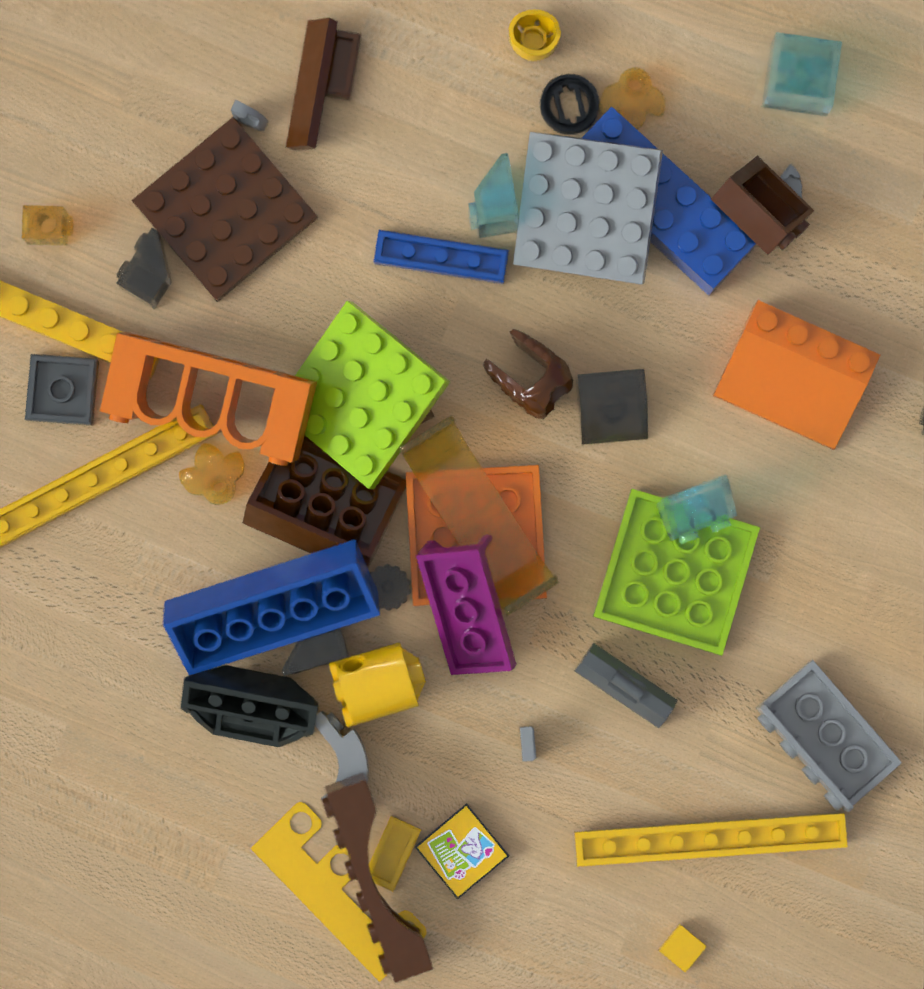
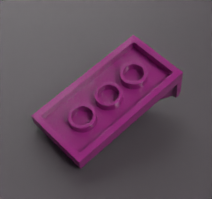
M484 535L478 544L443 547L435 540H429L416 555L451 675L512 671L516 666L485 554L486 547L493 539L492 535Z

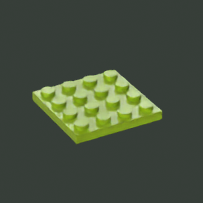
M346 301L295 375L317 381L305 436L368 489H375L451 382L352 301Z
M631 489L593 617L722 656L760 527Z

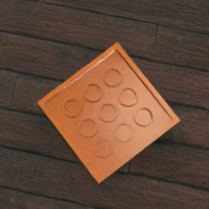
M539 465L406 472L413 606L430 605L416 558L417 553L429 540H435L443 547L478 544L484 535H492L493 538L486 547L485 554L498 600L547 599Z

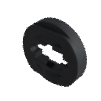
M576 74L560 75L552 79L542 92L540 100L541 114L545 122L558 133L565 135L581 133L588 129L597 117L599 110L598 93L593 84L582 76ZM565 86L568 87L569 91L574 90L580 116L576 117V123H572L570 119L565 120L559 94L563 93V87ZM580 90L586 95L589 102L587 114L585 113ZM552 96L554 97L559 119L551 111L550 101Z

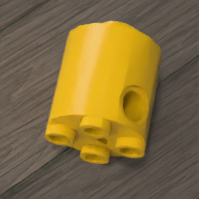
M400 642L329 663L334 680V690L338 702L341 701L342 713L347 728L419 706L418 699L426 683L419 657L402 648Z

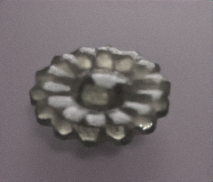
M386 564L384 567H376L375 572H370L379 593L380 609L385 608L387 611L392 608L397 609L401 606V603L407 601V596L411 593L409 588L411 582L406 578L407 574L405 571H400L398 566L391 567L390 564Z

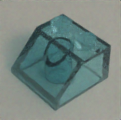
M508 153L500 155L474 191V202L468 203L471 230L477 229L479 238L517 232L519 214Z
M727 475L665 497L656 504L670 541L679 539L680 544L700 538L698 531L710 527L713 533L731 526L729 519L737 516Z

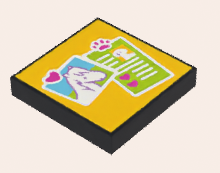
M467 803L415 846L417 851L457 899L510 856Z

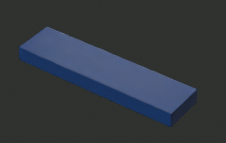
M379 230L373 262L377 265L504 284L509 250Z

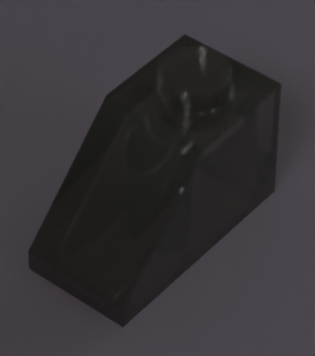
M342 627L297 641L282 669L283 675L290 676L350 657Z

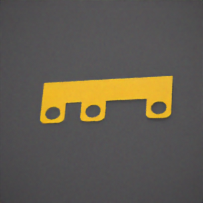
M298 802L250 849L380 982L386 975L383 972L378 955L384 952L380 942L373 944L367 924L372 923V920L364 912L362 913L361 909L342 890L350 881L348 873L337 875L330 867L331 859L340 853L348 856L346 848L339 850L338 845H335L316 863L301 847L321 828L322 822L305 803ZM298 812L308 814L312 821L310 830L304 834L295 833L290 826L292 816ZM401 911L399 915L403 919L413 922L420 929L424 939L427 933L426 927L410 911Z

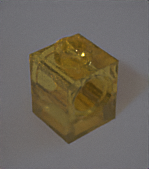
M23 205L22 239L28 245H67L68 236L73 235V217L69 216V213L63 206ZM55 219L56 226L51 232L44 233L41 231L42 223L45 220Z

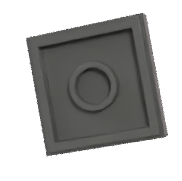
M31 354L25 420L93 426L99 361L90 358Z

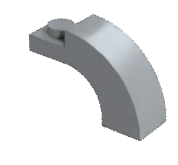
M324 711L319 712L316 717L315 726L332 746L338 758L339 772L336 782L364 773L368 783V757L364 744L356 730L353 729L343 736L340 731L344 727L332 712L329 715H326Z

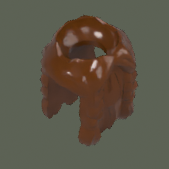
M512 329L509 333L514 343L546 368L541 379L532 388L525 389L490 360L486 359L483 367L493 382L501 387L505 395H508L513 402L523 407L527 414L537 419H545L554 410V404L562 395L568 394L573 388L574 380L569 366L563 359L545 347L544 344L531 338L524 332Z

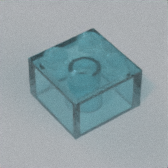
M776 32L770 45L762 107L827 116L834 103L842 42Z

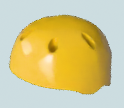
M532 9L517 14L509 24V41L514 52L520 57L529 61H539L548 58L555 52L561 30L557 19L553 15L543 10Z

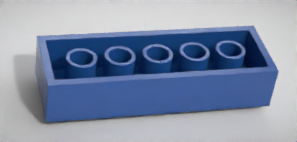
M612 106L582 137L583 139L658 149ZM664 154L662 155L650 242L707 295H710L754 249L756 243L711 200V197L668 157Z
M352 540L164 601L163 626L188 675H193L379 616V593L356 540Z

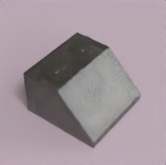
M644 369L577 375L576 390L582 445L648 439V401Z

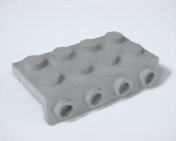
M810 660L756 707L761 714L757 717L758 721L769 733L774 730L783 739L779 743L782 749L792 759L797 756L805 765L802 769L803 773L814 785L818 782L822 784L828 791L824 797L837 811L842 808L844 811L850 812L854 808V804L902 763L813 660Z

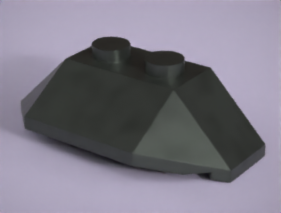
M223 665L186 676L183 681L180 708L185 713H190L200 725L213 735L281 747L304 736L307 737L314 734L319 703L290 677Z

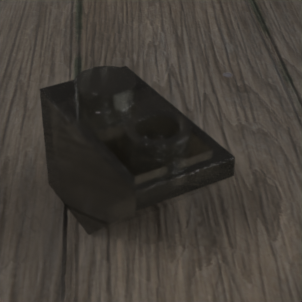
M151 228L148 234L143 233L137 240L134 247L136 253L131 261L126 260L119 268L116 275L119 279L116 284L123 291L155 310L172 280L162 237L157 230Z

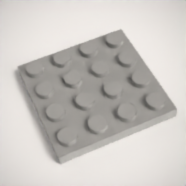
M530 132L513 265L644 284L663 150Z

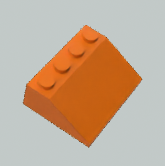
M757 300L752 307L713 396L835 450L868 385L880 354Z

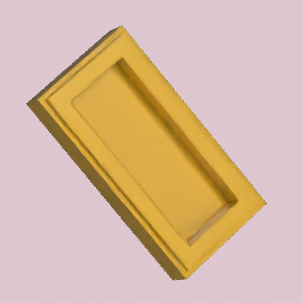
M392 815L390 816L369 863L371 876L375 884L394 892L421 832L420 828Z

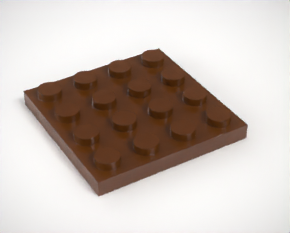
M234 117L223 124L132 200L217 302L318 219L314 211Z

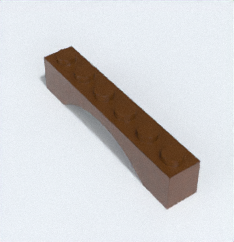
M364 773L325 786L327 797L321 800L327 817L334 816L338 828L333 830L339 850L346 848L350 860L344 862L351 881L358 880L361 891L356 893V897L362 913L365 911L370 913L372 923L367 924L373 944L380 942L384 953L378 955L384 974L391 973L394 982L398 983L432 970L433 966L420 929L403 919L389 906L379 893L371 876L368 845L371 827L377 810Z

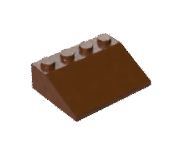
M304 436L298 460L292 463L288 462V466L268 462L246 504L242 523L310 554L356 540L369 569L406 488V479L387 471L375 489H368L308 437Z

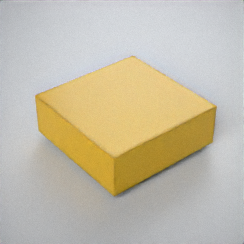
M679 923L658 950L686 973L707 946Z

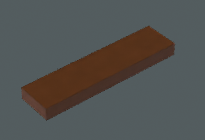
M332 18L309 20L307 23L286 148L292 150L316 149L338 21Z

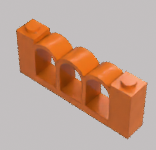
M121 332L117 333L100 412L110 414V420L120 423H129V419L139 418L149 425L161 426L177 420L182 429L194 437L206 438L222 432L231 445L239 449L250 450L261 446L260 454L269 456L268 462L288 466V462L292 463L300 457L317 381L134 333ZM154 357L184 364L176 404L168 416H160L154 413L146 400V391ZM198 369L229 376L221 416L218 423L212 428H205L199 425L193 419L190 411ZM243 380L275 388L266 428L258 440L242 436L235 425V413Z

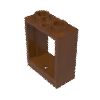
M759 156L729 177L711 198L767 255L777 247L783 251L794 239L798 238L810 225L806 220L814 212Z

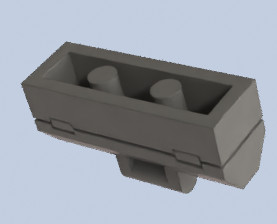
M595 643L590 646L574 672L657 728H660L666 721L678 701Z

